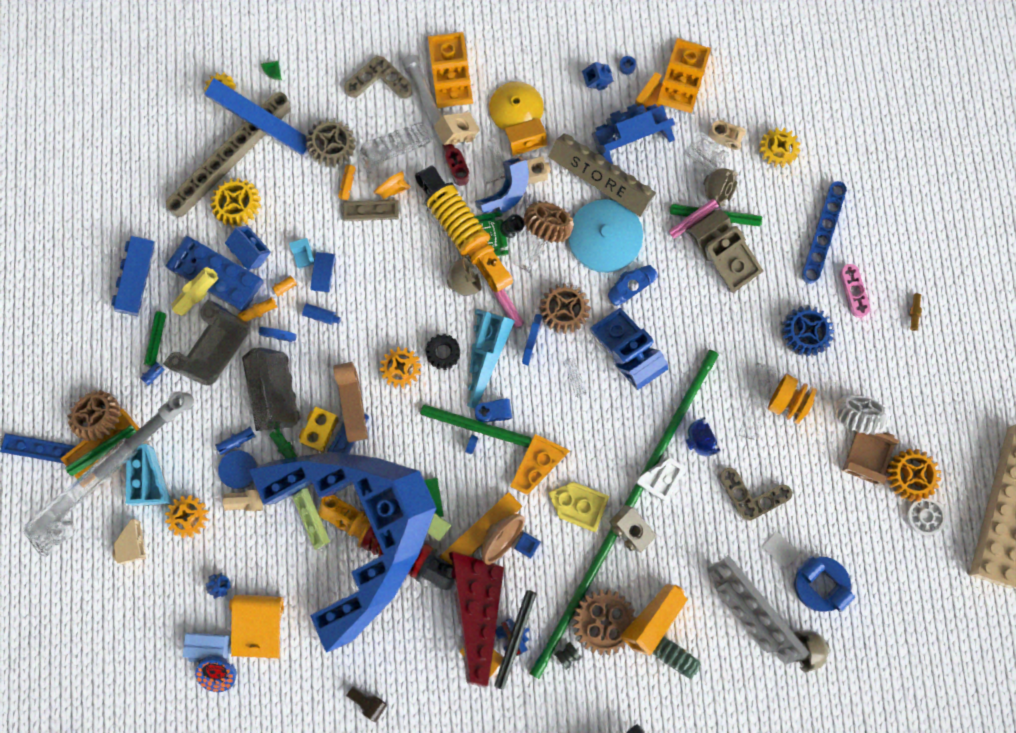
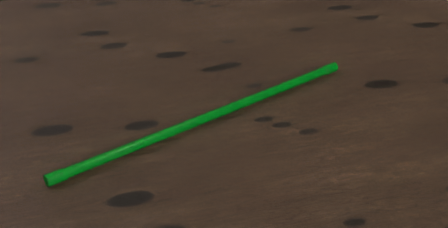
M713 350L707 352L700 369L641 475L659 463L708 372L715 364L719 356L717 352ZM635 484L623 507L627 505L634 508L644 488ZM612 527L542 653L531 668L529 674L533 677L540 679L551 655L576 612L574 608L579 607L578 601L583 600L584 595L613 546L617 535L613 532Z

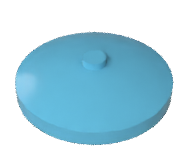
M602 199L584 205L574 215L573 230L568 237L571 252L583 266L596 272L611 273L622 270L635 260L643 243V228L635 213L617 201Z

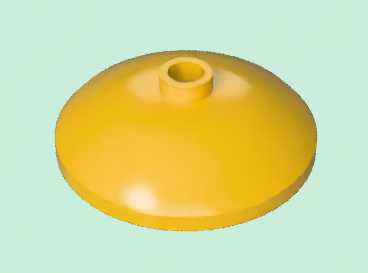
M518 81L500 86L493 93L489 103L490 116L496 126L505 131V128L537 118L541 120L544 110L540 93L533 86ZM515 100H518V101H519L518 104H515V103H513V102H514Z

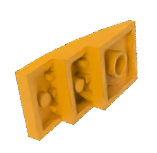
M464 32L428 36L437 108L473 104Z
M679 38L676 39L657 100L658 104L692 114L710 55V47Z

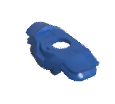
M647 265L639 269L636 268L623 272L617 282L614 283L615 286L608 292L610 302L615 306L625 303L652 284L658 278L657 271L651 265ZM630 280L637 281V290L632 291L628 288Z

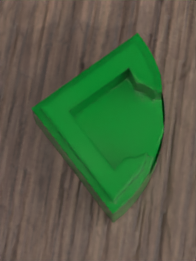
M279 61L261 63L264 73L269 78L282 80Z

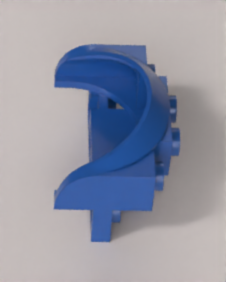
M636 103L626 107V112L621 113L618 110L611 113V118L606 119L607 124L596 127V131L591 133L599 155H602L605 160L613 164L610 154L611 150L660 131L669 143L675 141L671 129L675 122L673 118H667L663 105L657 107L654 104L646 107L645 110L644 105L638 106Z

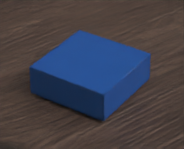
M523 532L514 549L531 559L541 541Z

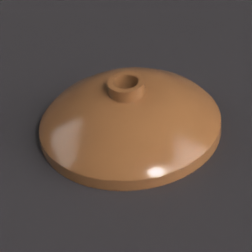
M512 514L489 526L481 552L484 563L490 565L496 562L511 548L524 527V516Z

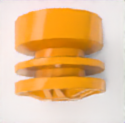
M786 373L774 391L767 409L777 415H780L787 409V420H790L795 413L793 423L798 425L809 413L814 403L817 388L812 386L806 393L808 384L804 383L797 389L798 379Z

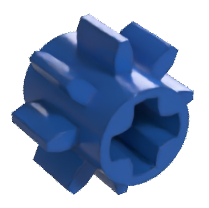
M223 573L213 574L208 577L210 581L205 583L207 594L213 595L214 599L228 595L226 590L231 588L229 578L223 576Z

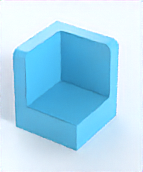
M308 238L289 243L298 269L314 265L315 259Z

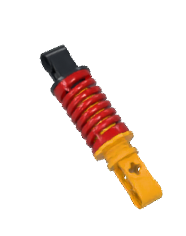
M335 495L322 497L318 514L322 519L332 523L340 530H344L349 536L359 539L357 544L359 548L371 551L373 555H378V557L384 555L366 512L359 511ZM424 544L408 575L410 574L417 582L425 578L442 590L452 589L455 584L451 573L453 571L452 564L436 556L437 548Z

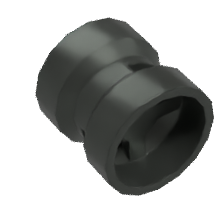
M571 642L565 645L563 651L558 650L554 654L566 670L571 667V662L582 658Z

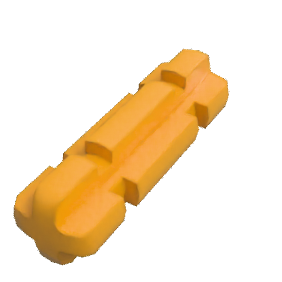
M351 164L346 165L344 169L345 174H343L341 190H339L338 198L341 200H348L350 196L349 191H351L354 180L353 175H355L356 167Z

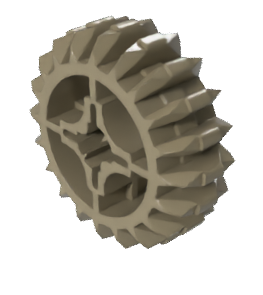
M326 118V123L319 120V126L313 124V129H309V135L306 136V148L309 149L308 154L313 155L312 160L319 159V165L325 162V167H328L329 163H331L334 168L337 162L341 166L343 165V160L348 162L349 156H353L354 152L352 150L356 148L354 144L356 138L352 137L354 132L349 131V126L343 127V121L336 123L335 118L333 122H329V119ZM339 134L344 138L346 146L338 140ZM316 140L320 141V144L324 146L323 152L316 146Z

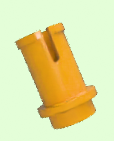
M290 275L278 284L274 283L272 289L277 297L283 296V293L297 286V283Z

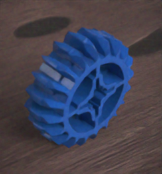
M807 305L805 309L800 306L798 311L793 309L791 314L786 316L787 320H784L782 323L785 327L781 329V332L786 333L782 337L783 340H789L786 346H793L791 352L797 349L798 355H802L804 352L806 357H809L811 353L813 356H816L818 352L823 353L825 351L824 348L830 346L829 342L833 340L831 335L835 330L830 329L833 323L827 322L830 316L824 317V310L818 313L817 307L811 310L810 305ZM806 318H810L815 322H809ZM795 321L798 324L797 327L799 329V333L797 335H795L794 333ZM819 327L822 332L821 340L818 339L819 336L817 334V328ZM813 328L811 332L802 335L805 330ZM800 340H807L809 343H812L813 345L805 344Z

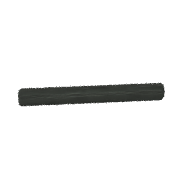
M526 590L494 683V687L503 690L506 686L536 598V592Z

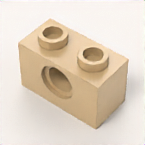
M470 112L443 115L434 125L444 145H456L461 142L469 143L475 139L476 134L480 131Z

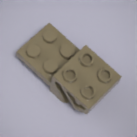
M721 209L714 210L687 229V232L706 261L712 262L731 293H734L764 272L746 244V239L737 226L732 227L730 218Z

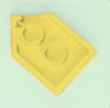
M571 482L548 492L560 519L596 533L610 496L576 482Z

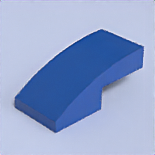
M316 252L311 278V291L330 292L333 279L332 272L336 260L335 254Z

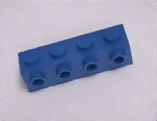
M131 236L130 241H126L124 252H127L126 259L122 258L120 270H123L116 282V288L119 289L117 295H113L111 306H114L115 312L138 317L154 252V241Z

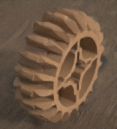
M538 201L530 204L525 211L523 219L524 225L527 227L526 230L531 231V234L536 235L537 238H541L544 241L547 240L550 243L553 241L556 243L564 242L565 239H568L572 233L574 223L573 218L570 217L569 213L565 212V209H561L559 206L553 203L550 204L547 201L544 203Z
M563 283V288L556 284V290L550 287L549 293L545 292L543 294L545 299L540 300L542 305L539 306V310L543 311L541 315L543 318H546L543 323L545 325L550 323V330L555 326L556 333H559L560 329H563V334L567 333V329L573 333L574 326L578 330L581 329L580 323L585 325L586 320L584 318H589L590 314L587 312L591 309L587 305L589 299H583L586 296L585 292L579 294L580 287L573 290L574 284H571L570 288H566V283ZM562 295L570 296L572 298L566 300L562 298ZM554 299L556 301L557 308L554 310V313L551 314L549 310V305ZM578 303L580 306V313L575 318L572 309L575 307V304ZM562 306H568V311H566L565 309L561 310ZM560 317H565L568 320V322L559 321L557 319Z
M93 390L91 394L86 392L84 397L79 396V401L73 402L75 406L69 408L71 414L67 415L69 419L67 423L71 427V431L77 437L86 441H97L98 438L104 439L105 434L110 435V430L116 429L114 425L120 423L118 417L122 416L119 411L121 407L117 399L110 393H105L102 390L98 392ZM101 404H105L106 409H102ZM84 422L88 424V427H84Z

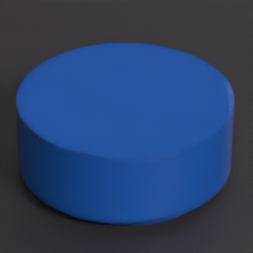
M471 434L465 453L473 454L478 436Z

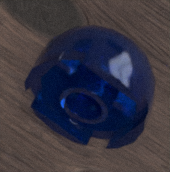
M705 416L692 422L688 427V439L685 441L690 450L694 449L698 455L708 457L721 452L720 447L715 448L717 445L716 438L709 424L703 423L706 421Z

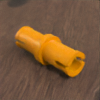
M270 297L259 304L254 303L253 307L239 312L238 316L241 322L245 324L256 317H263L264 313L278 308L274 298Z

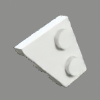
M667 457L635 479L634 482L659 499L667 502L685 467Z

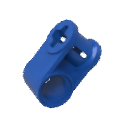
M499 399L478 404L475 408V418L483 423L512 419L510 399ZM481 409H485V412H488L485 417L479 414Z

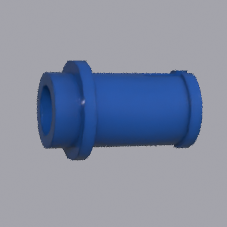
M156 361L145 374L142 373L140 379L148 386L150 384L153 385V381L165 369L162 366L160 367V364Z

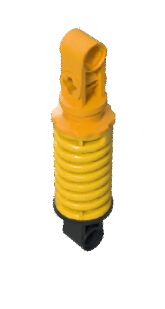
M432 165L415 173L417 184L427 195L424 204L436 216V219L440 222L444 231L447 232L462 257H470L471 263L477 266L495 293L513 283L511 274L505 269L494 253V248L488 244L491 238L489 233L483 229L481 224H478L479 221L477 218H474L475 215L471 212V209L466 207L467 204L458 195L459 192L455 188L454 183H445L437 169Z

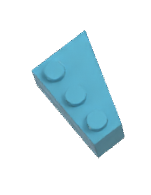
M148 444L140 445L126 458V504L132 506L172 504L154 447Z

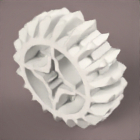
M850 394V396L845 395L840 399L835 409L836 419L839 420L840 424H844L846 428H851L852 431L855 430L866 435L869 433L875 435L885 431L891 415L889 409L884 404H880V401H875L873 398L860 396L859 394L857 396Z

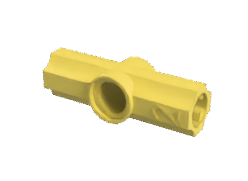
M205 267L181 289L183 292L171 304L172 310L181 316L185 315L208 294V289L218 280L217 273L213 269Z

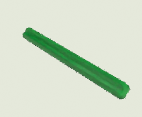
M423 405L420 411L422 416L529 448L532 438L428 405Z

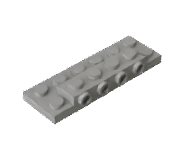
M729 555L708 568L712 578L720 583V586L715 589L720 599L727 603L733 615L741 620L746 631L754 636L762 650L767 653L775 651L779 660L786 665L803 659L809 654V651Z

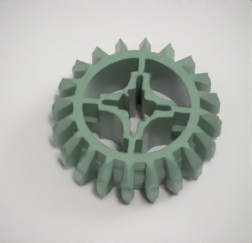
M663 636L652 652L658 659L689 679H693L697 675L701 666L700 661L665 636Z

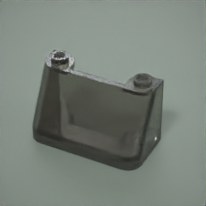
M207 299L201 308L200 315L209 325L187 356L180 352H173L167 357L163 365L193 381L210 386L216 382L245 340L250 327L245 320L225 306Z

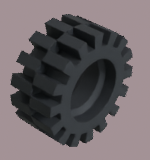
M445 333L443 335L436 334L435 338H430L431 341L427 342L425 351L427 359L433 367L439 370L440 368L447 370V368L451 369L454 364L458 363L460 347L455 338L453 339L451 335L447 336ZM446 345L450 348V355L447 358L437 357L436 349L439 346Z

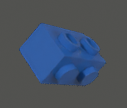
M248 225L236 227L225 242L230 251L248 270L261 267L271 253Z

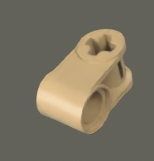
M717 120L710 128L708 136L712 142L733 150L741 149L742 137L746 135V130L740 126ZM715 129L720 130L722 134L716 133Z

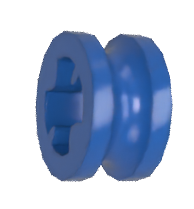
M631 56L623 57L619 65L620 71L625 75H630L635 71V59ZM626 63H630L629 68H625Z

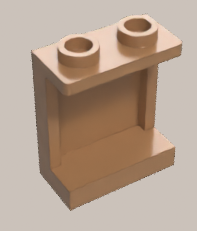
M856 431L842 471L878 486L885 484L887 479L885 472L894 447L899 443V440L895 439L893 434L887 432L876 433L875 435L869 433L866 435Z

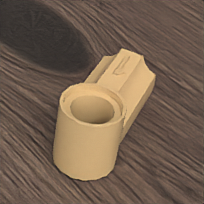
M247 490L245 493L224 494L223 506L225 511H263V503L257 490Z

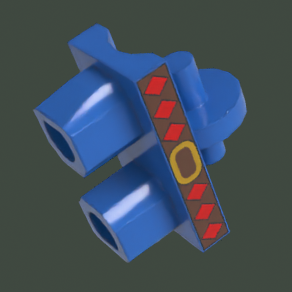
M512 617L502 622L496 629L495 633L499 639L506 636L510 639L515 624ZM529 627L524 630L517 656L528 650L525 642L529 641L526 635L527 632L531 631Z

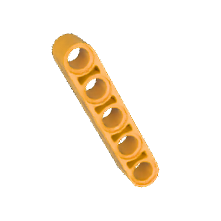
M508 492L443 552L439 558L452 564V560L449 559V553L452 551L470 557L483 545L487 535L486 531L490 525L496 524L502 518L516 514L523 506Z

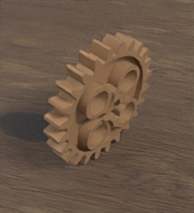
M599 589L598 595L591 591L592 597L584 595L586 601H578L581 608H574L578 612V615L572 616L573 619L577 620V623L572 624V627L578 628L574 635H581L578 642H585L583 646L585 649L591 646L590 652L595 653L598 649V654L601 656L604 650L608 656H610L611 650L617 654L618 647L625 649L624 641L620 636L630 626L632 621L637 618L631 616L635 609H629L628 607L631 605V602L627 601L624 603L626 597L622 595L618 598L619 592L617 591L613 595H611L610 589H607L605 594L602 589ZM606 604H608L607 611H605ZM599 605L600 613L594 616L592 608ZM618 608L620 615L618 618L613 619L611 613L613 609ZM601 620H608V624H601ZM596 625L598 628L597 634L590 636L589 629ZM615 628L617 635L615 638L610 639L609 631ZM604 630V639L601 640V636Z

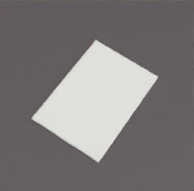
M777 531L762 546L785 569L800 554Z

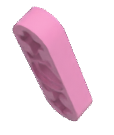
M847 264L841 269L840 278L852 315L856 318H863L869 313L870 304L858 267L854 264ZM848 269L854 273L851 277L846 275ZM852 286L858 287L860 294L857 296L851 294L850 288ZM859 305L860 307H864L862 313L860 310L856 309Z

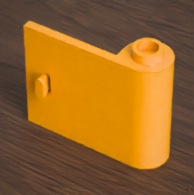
M235 594L229 601V610L232 611L231 656L280 658V618L283 615L284 598L281 596Z

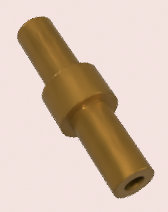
M914 293L913 305L910 308L911 331H918L919 317L922 316L920 293Z

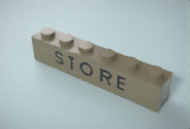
M565 133L556 139L548 155L550 159L640 217L648 209L656 195V192L650 186L642 184L633 175L625 173L619 166L611 164L602 155L594 153L588 146L580 144L572 136Z

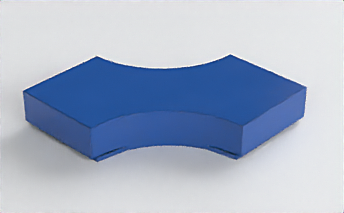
M535 314L525 346L522 364L529 366L543 318L541 314Z

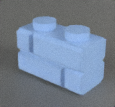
M186 632L182 656L189 658L188 662L198 663L207 656L216 655L227 659L230 635Z

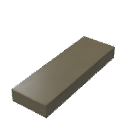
M398 200L343 202L344 222L399 220Z

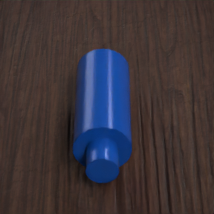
M308 303L303 308L302 316L329 325L333 323L340 324L341 317L336 316V312Z

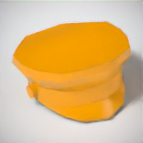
M401 171L391 176L373 192L379 194L382 199L410 189L411 185L406 183L404 172Z

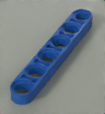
M835 181L831 184L822 207L802 271V279L808 284L815 283L819 279L847 192L846 185L841 181ZM833 187H840L842 189V194H835L833 192ZM834 203L837 206V210L830 211L827 204ZM825 219L829 220L832 227L825 228L822 225V221ZM823 236L826 239V244L820 245L817 242V237ZM813 253H818L821 256L820 262L813 261L811 257ZM806 271H814L816 274V278H808L806 275Z

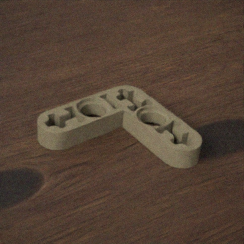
M383 56L374 57L344 85L345 92L350 98L360 96L379 78L402 99L409 98L413 92L410 82ZM377 63L383 64V67H382V68H381L380 66L377 67L376 64H377ZM365 73L371 75V78L367 81L361 78ZM389 74L397 76L394 81L387 80ZM400 83V85L403 88L407 87V92H405L404 90L401 92V88L398 84ZM349 87H356V90H350Z
M726 468L720 474V481L738 514L745 521L753 520L789 501L792 497L791 488L782 484L752 499L735 469ZM726 472L734 475L732 478L734 484L736 482L739 483V485L734 486L731 490L729 488L732 485L731 481H726L724 478L727 476ZM736 489H741L744 492L743 499L738 500L734 497ZM779 489H781L782 491L786 490V499H784V497H780L776 499V501L778 502V504H776L773 496L780 493ZM763 497L769 498L771 502L769 508L761 506L760 501ZM748 499L749 502L746 503L748 509H753L752 517L744 514L746 508L744 505L740 507L739 503H743Z

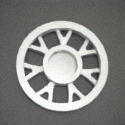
M922 498L919 502H913L908 509V522L912 529L919 534H936L945 525V511L933 499L928 498L924 500ZM923 501H927V502H928V508H927V509H923V506H922V502H923ZM934 505L939 509L936 513L931 510ZM915 506L920 509L919 513L913 511ZM914 516H918L919 521L916 523L912 521ZM935 516L941 517V523L935 522ZM921 523L925 525L924 531L918 529ZM928 524H933L936 530L931 532Z

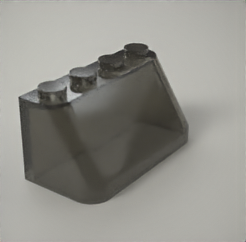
M263 347L252 348L242 356L255 430L292 428L299 421L300 414L296 408V394L292 388V375L289 373L288 356L283 351Z

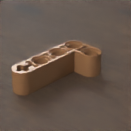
M351 361L333 365L335 379L339 387L347 440L350 443L368 439L359 378L354 363Z

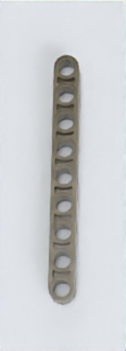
M283 92L274 93L261 106V108L280 120L290 111L291 107L287 96ZM245 121L166 200V207L176 217H183L266 133L259 129L252 131L255 126ZM246 139L244 143L239 144L241 140ZM233 152L231 156L226 157L227 153ZM220 165L219 168L213 170L214 166ZM202 178H207L206 181L200 183ZM189 191H193L191 195L187 196ZM176 204H180L177 209H174Z

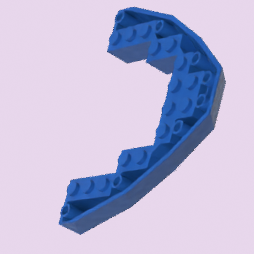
M337 452L278 459L249 469L263 505L276 504L311 484L314 485L318 497L331 496L352 484L354 485L384 555L351 571L359 591L310 615L325 653L354 641L395 598L421 551L436 510L435 503L421 472L377 457Z

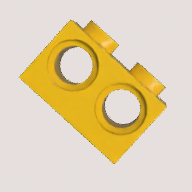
M315 406L314 410H311L307 416L308 423L306 428H302L299 434V442L304 446L324 453L339 417ZM321 416H325L326 422L322 425H318V418ZM312 434H318L317 441L310 443L309 437Z

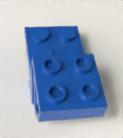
M621 308L590 327V332L613 356L614 365L637 391L668 370V363L661 350L649 348L654 343L653 338L644 328L640 329Z

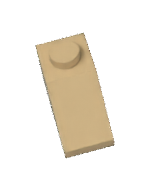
M130 520L115 541L112 554L117 564H127L146 559L140 520Z

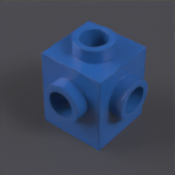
M594 62L582 70L588 88L599 91L604 90L614 81L612 70L607 64Z

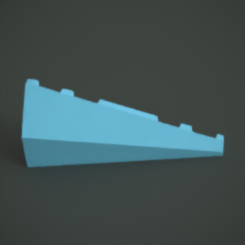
M479 309L475 310L477 325L474 326L473 331L476 332L475 343L472 344L470 362L472 384L468 385L471 395L467 406L471 408H476L479 404L515 320Z

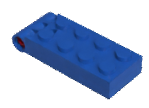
M185 235L165 265L167 269L188 281L194 279L205 267L213 269L217 273L218 280L207 292L241 312L248 308L264 283L259 276Z

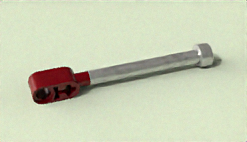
M409 55L401 63L405 72L410 73L434 126L441 118V115L421 73L420 67L422 64L418 55ZM438 135L445 151L446 165L454 183L458 186L467 185L470 180L469 169L461 151L452 144L444 145ZM453 157L457 160V165H455ZM461 172L466 174L464 177L456 176L458 173Z

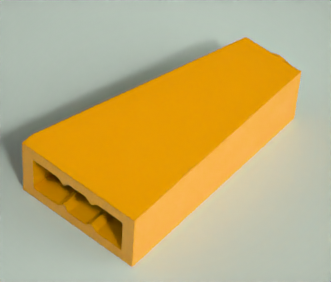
M666 584L622 633L621 639L633 651L650 656L688 599L684 595V590L676 584Z

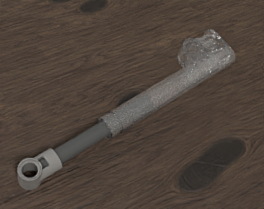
M179 391L171 393L168 401L158 409V413L129 439L123 438L23 527V532L34 549L40 555L47 557L51 554L52 548L60 545L66 539L72 538L75 535L76 527L67 514L128 462L130 458L137 454V448L165 423L173 421L184 410L191 409L194 404L193 396L190 393ZM182 397V398H183V402H182V404L180 405L179 401H180V398Z

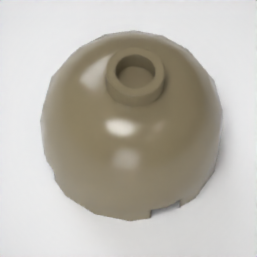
M718 168L711 172L710 175H707L703 182L707 198L709 200L714 199L721 207L725 206L724 202L726 199L730 201L735 193L738 181H735V176L738 177L737 171L728 168Z
M467 257L452 263L448 271V287L451 290L454 289L456 293L462 296L475 294L482 289L478 273L474 274L472 269L475 267Z
M812 630L794 632L796 637L809 651L805 658L795 661L800 662L802 666L799 667L800 670L810 672L822 668L827 662L830 652L828 642L819 633Z

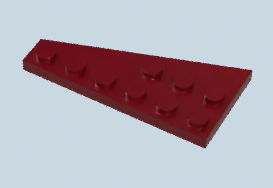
M452 551L449 553V559L452 560L453 566L451 573L456 588L454 596L458 624H461L462 635L460 640L464 646L465 656L463 657L466 683L485 688L489 685L504 567L493 563L487 565L482 560Z

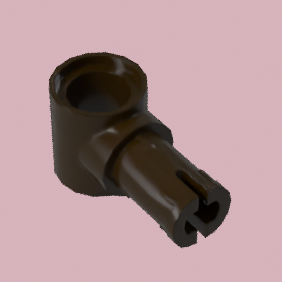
M354 686L351 687L346 697L360 706L361 713L366 718L375 723L388 705L375 695L367 696Z

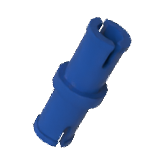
M251 426L237 434H231V437L216 443L215 446L219 454L223 455V453L235 447H241V444L256 436Z

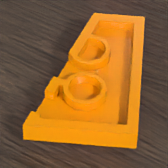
M535 434L510 487L528 496L570 450Z

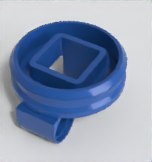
M809 556L796 570L794 580L796 594L806 607L814 611L829 612L837 610L838 612H843L856 598L851 592V580L847 570L842 564L832 558ZM822 571L836 584L824 598L809 585Z

